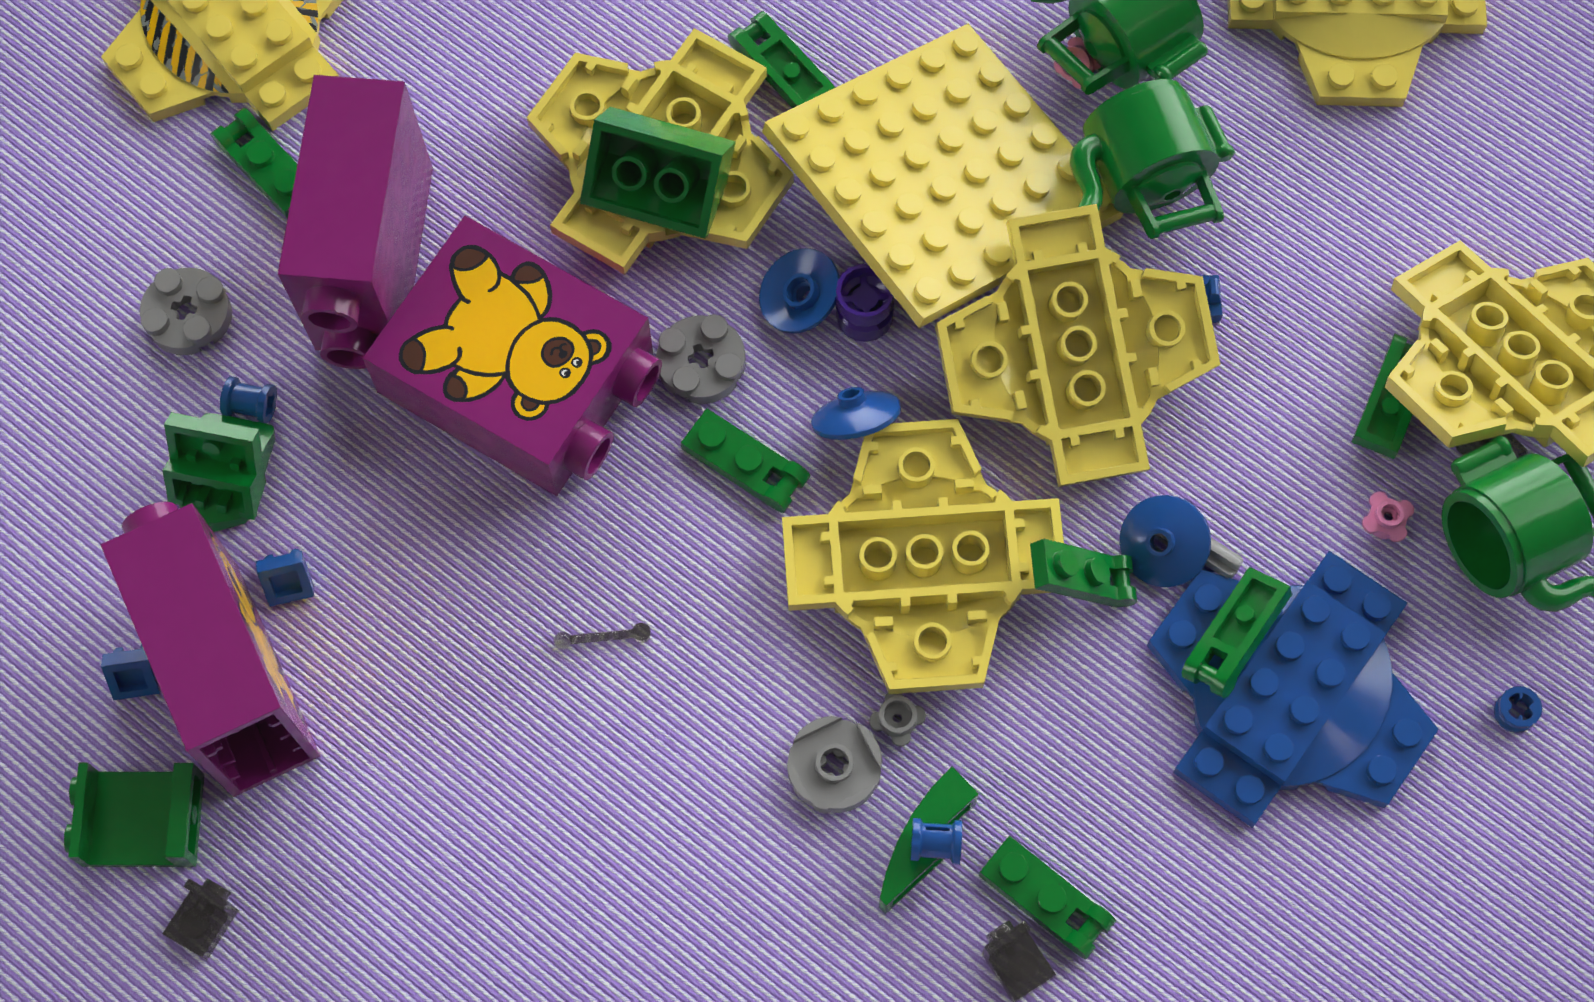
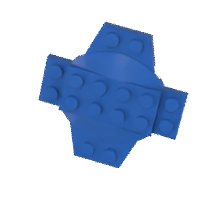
M1328 551L1304 585L1290 586L1292 596L1239 674L1233 691L1228 697L1222 698L1212 693L1209 685L1201 681L1198 684H1194L1182 677L1184 663L1239 582L1232 578L1201 570L1147 644V647L1183 692L1187 691L1193 699L1194 723L1198 737L1173 773L1251 828L1257 823L1278 791L1297 790L1298 787L1314 783L1325 786L1327 791L1385 809L1439 730L1393 674L1389 651L1384 637L1408 602ZM1214 655L1209 665L1219 669L1224 659Z

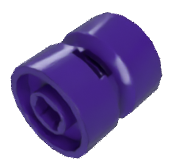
M868 264L855 265L843 272L837 282L836 318L839 328L846 336L856 341L869 342L879 339L888 332L892 325L894 296Z

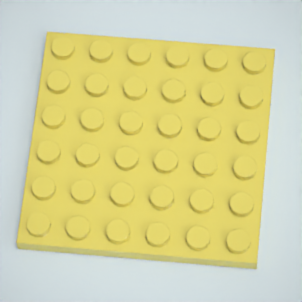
M969 23L765 121L762 130L765 137L918 328L929 324L1002 283L1008 272L1014 267L1006 226L1008 219L1075 208L1079 206L1083 196L1069 164L1073 146ZM1100 179L1103 198L1098 213L1101 228L1103 229L1121 219L1124 213L1114 208L1104 183Z

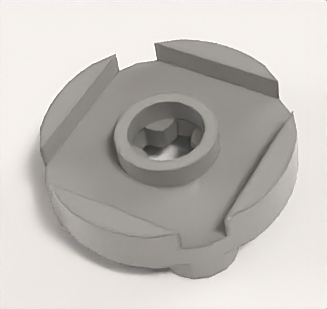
M166 268L156 274L154 282L150 284L142 297L140 304L141 324L147 334L162 350L176 355H192L201 352L200 347L208 345L211 341L215 344L225 335L232 319V306L222 283L209 272L198 268H179L176 270ZM191 303L192 307L197 309L195 314L188 313L185 319H179L177 309L181 305Z
M712 314L708 316L697 315L687 317L676 322L660 334L656 357L662 360L659 377L669 392L688 398V401L692 403L708 404L727 397L736 388V383L741 378L742 372L744 373L746 366L745 348L737 331L728 325L722 316ZM697 351L710 353L713 356L708 359V366L705 368H700L698 363L690 364L689 359L693 358L694 353Z
M828 716L819 718L804 726L793 741L787 762L789 781L797 796L819 813L851 811L864 804L871 797L874 790L877 789L880 783L882 755L877 740L863 725L857 722L854 724L851 721L842 720V717ZM833 753L837 759L846 758L848 763L843 766V774L835 776L832 772L826 774L822 770V767L827 764L825 756Z

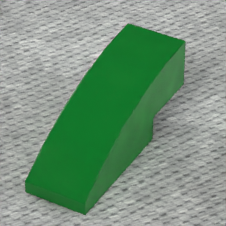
M953 766L930 788L912 813L897 841L886 870L879 899V908L884 914L888 913L945 860L921 857L919 861H911L913 818H921L923 823L952 825L954 820H960L976 805L979 793Z

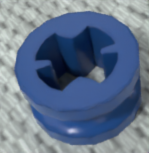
M1515 686L1506 690L1495 702L1494 716L1498 724L1506 731L1513 733L1524 732L1530 729L1541 717L1542 703L1538 695L1530 688ZM1510 699H1513L1514 704L1522 701L1527 706L1523 713L1527 720H1523L1522 715H1519L1516 719L1510 715L1509 710L1513 706L1509 701Z

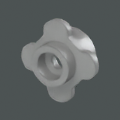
M887 693L879 712H874L870 716V726L874 731H883L890 736L894 745L905 746L910 742V734L916 725L924 723L926 718L925 710L921 706H915L909 699L903 697V694ZM895 715H900L902 717V721L895 722L893 720V717Z

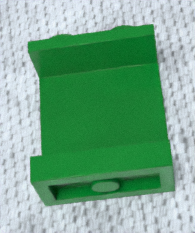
M79 762L77 777L71 779L69 786V799L74 809L72 824H68L64 832V848L69 853L68 857L82 867H196L205 774L194 763H174L173 772L98 771L88 762Z

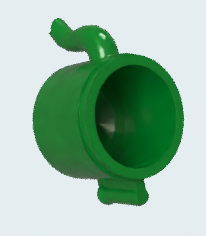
M1031 0V2L1047 3V4H1054V3H1059V2H1064V1H1066V0ZM1069 0L1068 9L1070 17L1044 35L1037 44V49L1042 53H1047L1081 85V90L1086 95L1096 92L1110 82L1120 88L1127 89L1140 84L1150 76L1154 80L1173 79L1204 58L1208 53L1207 46L1200 41L1203 35L1204 24L1197 0ZM1075 32L1076 37L1082 38L1087 52L1101 66L1098 69L1099 72L1094 74L1061 41Z
M1157 79L1134 85L1115 94L1089 115L1083 126L1084 138L1080 139L1072 148L1069 163L1073 176L1083 194L1078 207L1097 204L1099 211L1103 198L1101 177L1114 208L1122 213L1136 214L1150 239L1158 238L1162 233L1210 221L1213 223L1223 221V209L1210 177L1217 170L1219 162L1230 160L1234 156L1235 150L1228 143L1210 106L1203 105L1195 108L1187 90L1178 81ZM1196 189H1199L1205 204L1156 217L1151 212L1184 198Z
M1502 435L1496 436L1491 442L1454 459L1450 467L1461 486L1455 489L1443 503L1441 513L1442 527L1448 547L1455 561L1477 588L1495 598H1505L1521 593L1530 605L1540 611L1557 612L1569 608L1586 597L1594 598V576H1581L1558 585H1552L1547 580L1585 560L1591 552L1594 527H1592L1590 514L1594 519V479L1587 466H1580L1569 454H1564L1553 460L1534 453L1525 454L1517 458L1511 443ZM1563 463L1570 477L1558 465Z

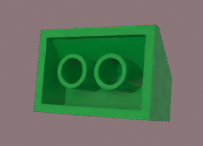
M609 107L594 120L580 204L706 239L727 185L736 141Z

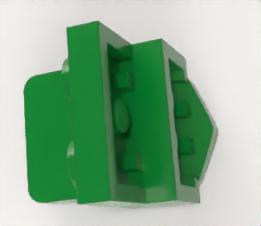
M171 412L164 423L170 458L162 470L168 502L177 504L180 508L193 503L213 532L243 525L249 519L255 520L266 485L265 472L275 443L274 427L267 423L216 413H206L199 418Z

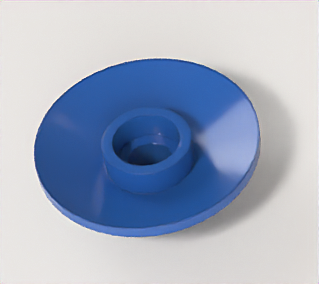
M811 248L796 249L781 256L768 269L761 283L759 304L764 318L774 328L785 333H802L818 326L829 316L837 303L836 289L840 275L836 265L823 252ZM809 291L808 296L803 300V296Z
M851 387L842 390L837 395V398L820 407L814 413L811 424L813 431L820 437L831 440L855 439L873 434L889 426L898 418L901 406L898 398L891 393L864 391L860 387Z
M1159 495L1141 501L1127 514L1120 531V550L1122 555L1132 557L1133 574L1137 578L1157 587H1175L1192 580L1204 568L1211 551V533L1205 517L1192 503L1177 496ZM1157 534H1163L1168 540V546L1164 551L1158 550L1154 545V538Z

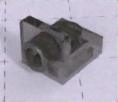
M206 878L202 886L188 879L183 887L189 893L162 934L203 959L208 960L239 910L227 901L231 892L208 878Z
M1007 921L991 931L986 936L989 944L984 947L982 956L1012 1002H1018L1056 976L1029 935L1030 927L1026 921L1021 922L1015 927L1010 921Z

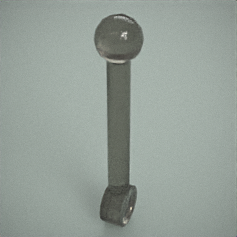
M638 623L633 629L570 635L567 632L561 631L555 635L554 645L564 650L571 644L634 638L638 643H644L649 640L651 631L650 627L645 623Z

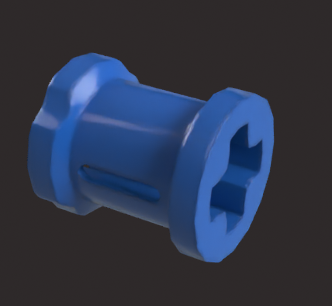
M229 376L221 391L220 412L226 416H232L236 413L256 417L258 422L268 423L271 421L276 409L277 388L272 384H267L263 387L241 383L237 377Z
M913 818L911 861H919L921 857L950 859L952 864L960 865L962 820H954L951 825L923 823L921 818Z

